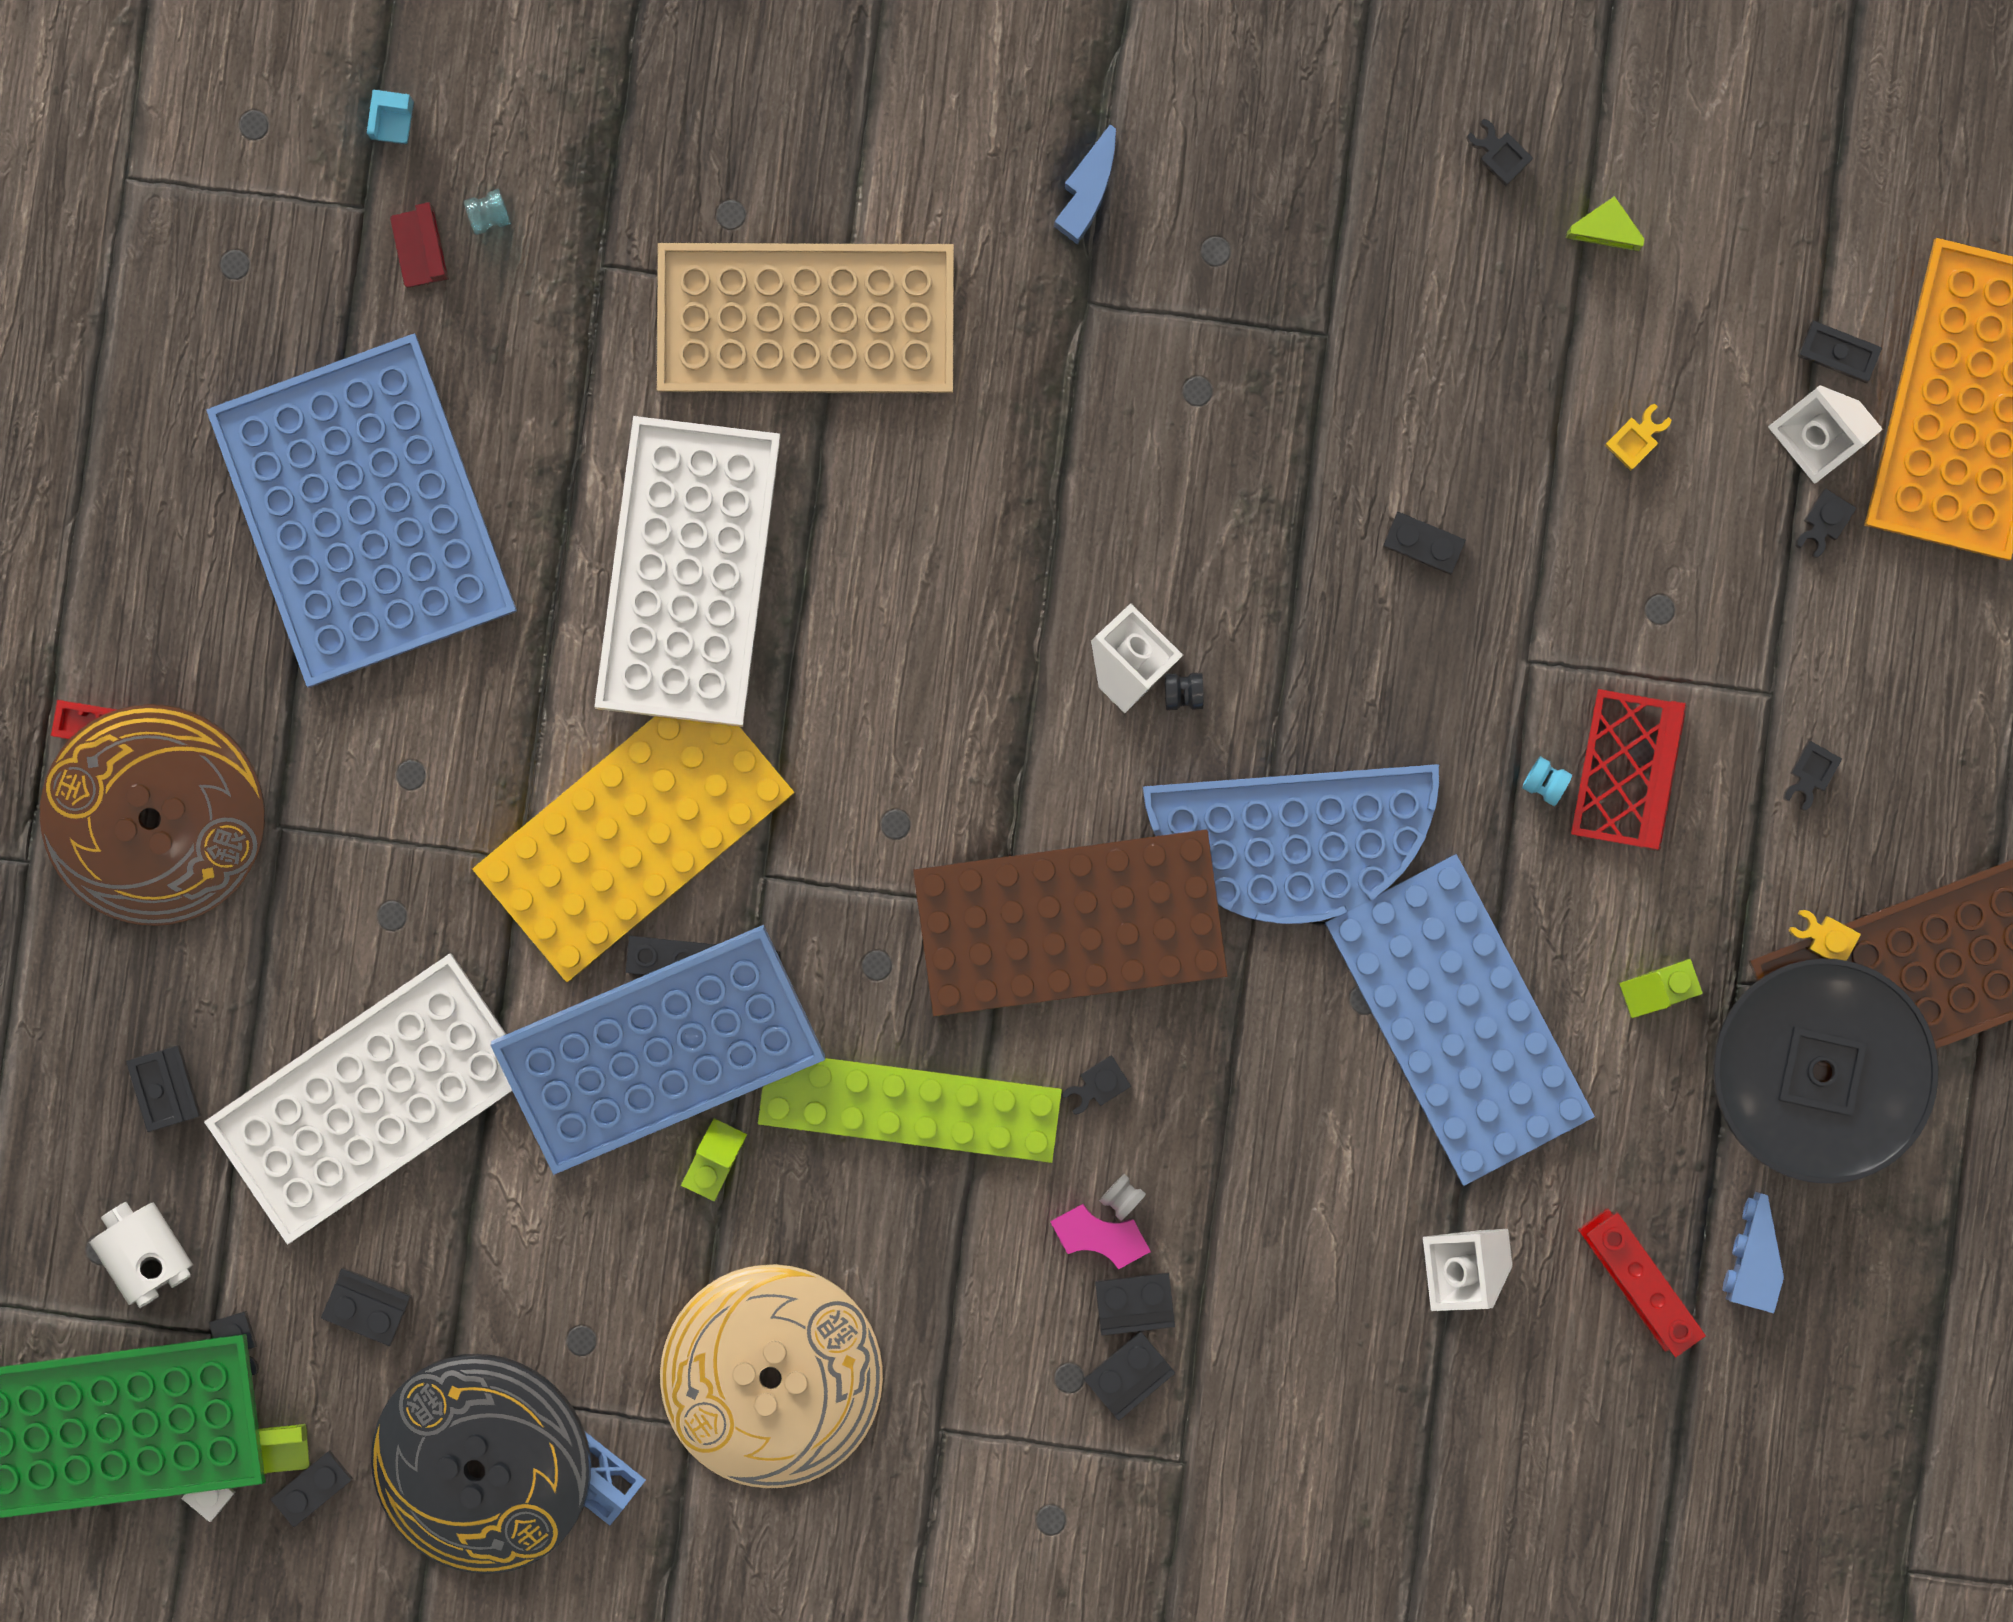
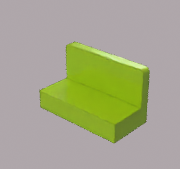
M306 1424L259 1429L265 1473L303 1470L310 1467Z

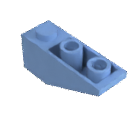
M1755 1192L1753 1199L1748 1198L1745 1203L1742 1219L1747 1220L1743 1235L1738 1234L1735 1239L1732 1255L1737 1256L1734 1270L1728 1269L1725 1275L1722 1290L1727 1292L1725 1299L1731 1302L1774 1313L1784 1275L1768 1195Z

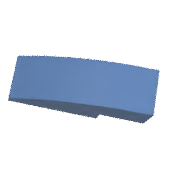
M1112 125L1108 126L1065 183V189L1074 196L1055 220L1054 227L1076 244L1080 242L1090 227L1102 203L1110 179L1116 128Z

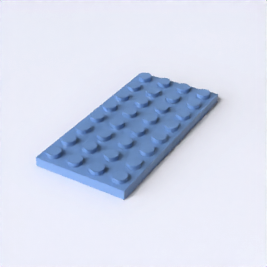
M1457 854L1380 893L1374 899H1369L1348 910L1347 913L1325 922L1329 933L1463 1186L1595 1117Z
M764 925L492 1040L490 1044L553 1175L825 1060V1054Z

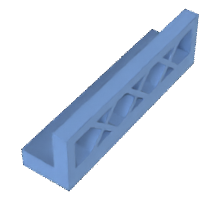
M585 1432L589 1450L598 1457L600 1464L598 1468H591L589 1493L585 1506L608 1525H611L646 1479ZM620 1475L632 1484L625 1495L612 1485L611 1476Z

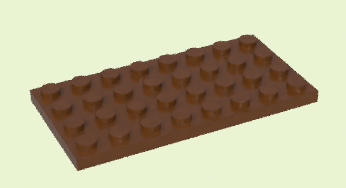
M1208 829L913 869L933 1017L1228 977Z
M2013 859L1843 924L1861 934L1847 961L1873 969L1897 984L1921 1011L1932 1033L1936 1049L2013 1020ZM1806 938L1749 960V964L1757 982L1765 975L1789 964L1825 958L1809 950L1813 939ZM1819 1061L1813 1067V1075L1817 1081L1825 1083L1832 1076V1068L1829 1063Z

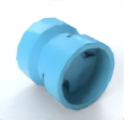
M1540 756L1525 779L1522 789L1531 794L1539 793L1543 796L1545 802L1555 806L1566 790L1572 774L1564 769H1554L1548 760ZM1547 775H1549V777H1548V779L1546 780L1544 786H1542V784H1543V782L1545 781Z

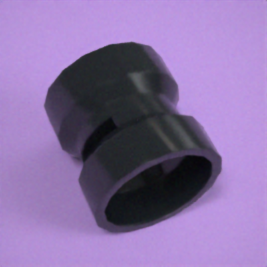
M1176 673L1165 674L1166 710H1178L1181 706H1189L1192 710L1203 709V674L1191 673L1188 677H1180Z

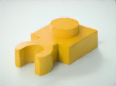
M1656 404L1650 405L1643 412L1640 425L1631 418L1605 444L1630 471L1658 444L1651 435L1664 431L1671 424L1672 420L1669 417L1662 424H1654L1652 422L1651 414L1657 409L1658 406Z
M1799 910L1798 915L1807 920L1808 927L1804 931L1790 927V934L1796 938L1809 937L1813 939L1809 950L1825 959L1847 961L1861 934L1828 916L1825 917L1820 925L1817 923L1813 913L1807 910Z

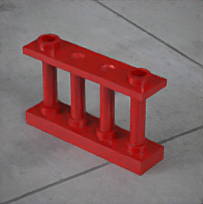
M1607 1208L1577 1229L1663 1351L1670 1350L1676 1358L1706 1336L1618 1212L1613 1215Z

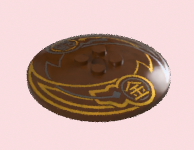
M144 704L124 707L106 713L85 725L68 740L54 759L44 782L40 801V825L44 846L52 865L66 886L77 897L100 913L114 919L138 925L159 926L185 922L199 917L217 907L236 891L250 872L258 856L265 828V806L261 785L253 765L239 744L228 733L207 718L192 711L168 705ZM146 808L157 810L161 816L160 824L154 828L146 827L140 819L142 810Z

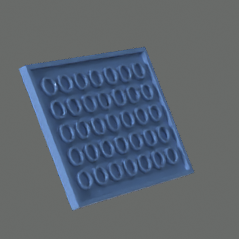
M415 333L206 409L308 688L517 612Z

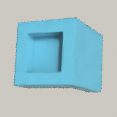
M380 90L372 91L367 135L371 140L400 144L408 143L414 104L409 94Z

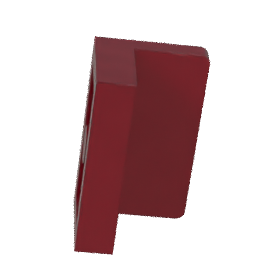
M430 202L415 205L416 210L390 217L403 282L407 288L449 279L435 211Z

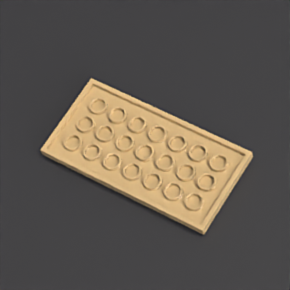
M658 243L657 392L953 393L954 244Z

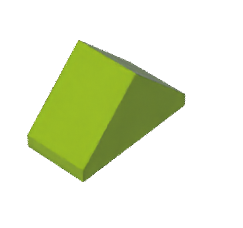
M1615 196L1573 224L1567 231L1566 236L1567 239L1639 251L1644 245V237Z

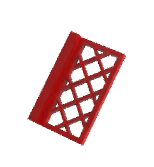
M1598 689L1571 835L1660 851L1687 709L1686 703L1670 702ZM1604 698L1620 701L1628 714L1612 725H1609L1602 715ZM1626 702L1640 705L1631 710ZM1647 706L1662 708L1660 723L1646 732L1635 714ZM1629 718H1632L1643 735L1625 747L1613 729ZM1601 720L1606 726V729H1604L1598 734ZM1656 731H1658L1657 741L1655 745L1650 736ZM1610 732L1621 750L1603 762L1595 751L1596 741ZM1647 739L1655 750L1652 761L1639 768L1628 751ZM1625 753L1636 769V772L1618 783L1606 766ZM1595 756L1600 765L1591 770L1593 757ZM1652 767L1648 781L1643 772ZM1604 769L1615 786L1596 798L1588 787L1589 779L1592 775ZM1640 775L1648 786L1647 794L1633 805L1621 787ZM1618 790L1629 805V808L1611 820L1599 802ZM1588 792L1593 801L1585 806L1586 795ZM1645 803L1643 816L1641 817L1636 809ZM1597 805L1608 823L1596 831L1581 829L1583 813ZM1632 811L1641 823L1638 839L1622 836L1615 826L1616 822ZM1611 826L1617 835L1603 833V831Z

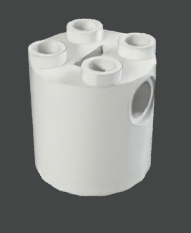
M124 1202L101 1217L107 1230L96 1236L89 1243L128 1305L136 1302L138 1307L142 1308L159 1297L156 1290L169 1283L171 1288L191 1277L188 1269L193 1266V1263L154 1202L134 1213L128 1203ZM155 1260L161 1264L162 1272L157 1278L147 1279L141 1274V1267L146 1261Z

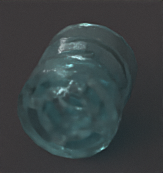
M499 189L488 192L486 197L481 199L472 197L464 200L466 212L476 236L487 232L491 226L503 227L511 224Z

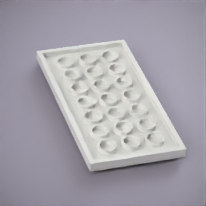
M633 416L595 709L743 727L779 454L780 434Z
M450 953L211 1116L204 1123L288 1245L512 1092L490 1046L492 1040L502 1037L506 1033L454 956Z

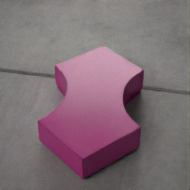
M1081 1204L1050 1221L1067 1254L1081 1250L1096 1251L1108 1257L1118 1270L1151 1252L1133 1219L1120 1223L1106 1222L1093 1216L1084 1204Z

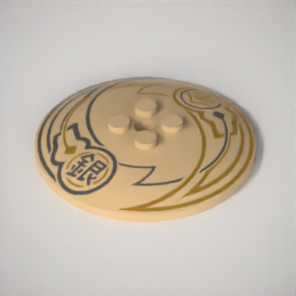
M778 1264L757 1265L735 1270L719 1277L699 1291L685 1305L671 1327L664 1345L660 1367V1388L664 1408L674 1432L685 1448L701 1464L723 1478L739 1484L760 1488H784L810 1482L825 1475L845 1461L865 1438L874 1421L880 1403L883 1384V1365L877 1338L871 1324L856 1302L844 1290L819 1274L794 1266ZM774 1367L779 1370L782 1378L781 1383L775 1388L765 1387L760 1380V1373L763 1369Z

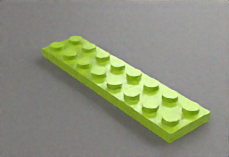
M825 1058L824 1061L763 1086L758 1124L1052 1163L1062 1089Z

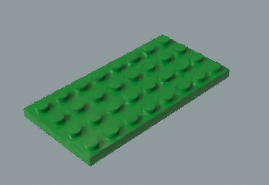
M246 1334L0 1366V1518L266 1483Z

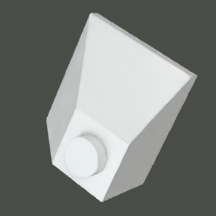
M1818 386L1768 426L1814 484L1883 430L1859 400L1823 386Z
M1131 603L1091 640L1098 687L1124 713L1143 697L1183 656Z
M1508 1229L1479 1230L1423 1237L1431 1311L1493 1308L1512 1268Z

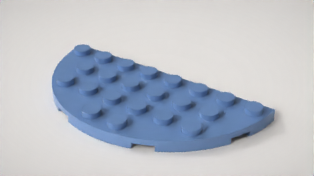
M1439 764L1143 786L1142 788L1145 808L1155 836L1208 829L1219 906L1241 916L1263 922L1302 924L1340 916L1367 900L1374 899L1391 886L1406 870L1423 844L1432 821L1439 788Z

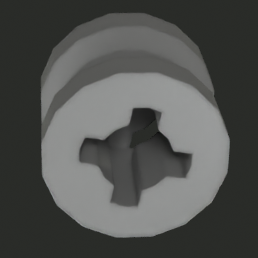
M1123 1174L1099 1201L1104 1206H1111L1115 1210V1216L1122 1221L1138 1205L1146 1193L1130 1185V1179Z

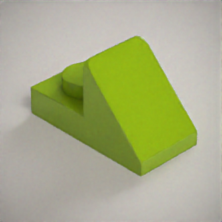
M1686 959L1619 983L1631 1018L1668 1008L1672 1004L1703 994L1691 959Z
M714 1118L696 1151V1155L681 1186L715 1202L747 1134Z

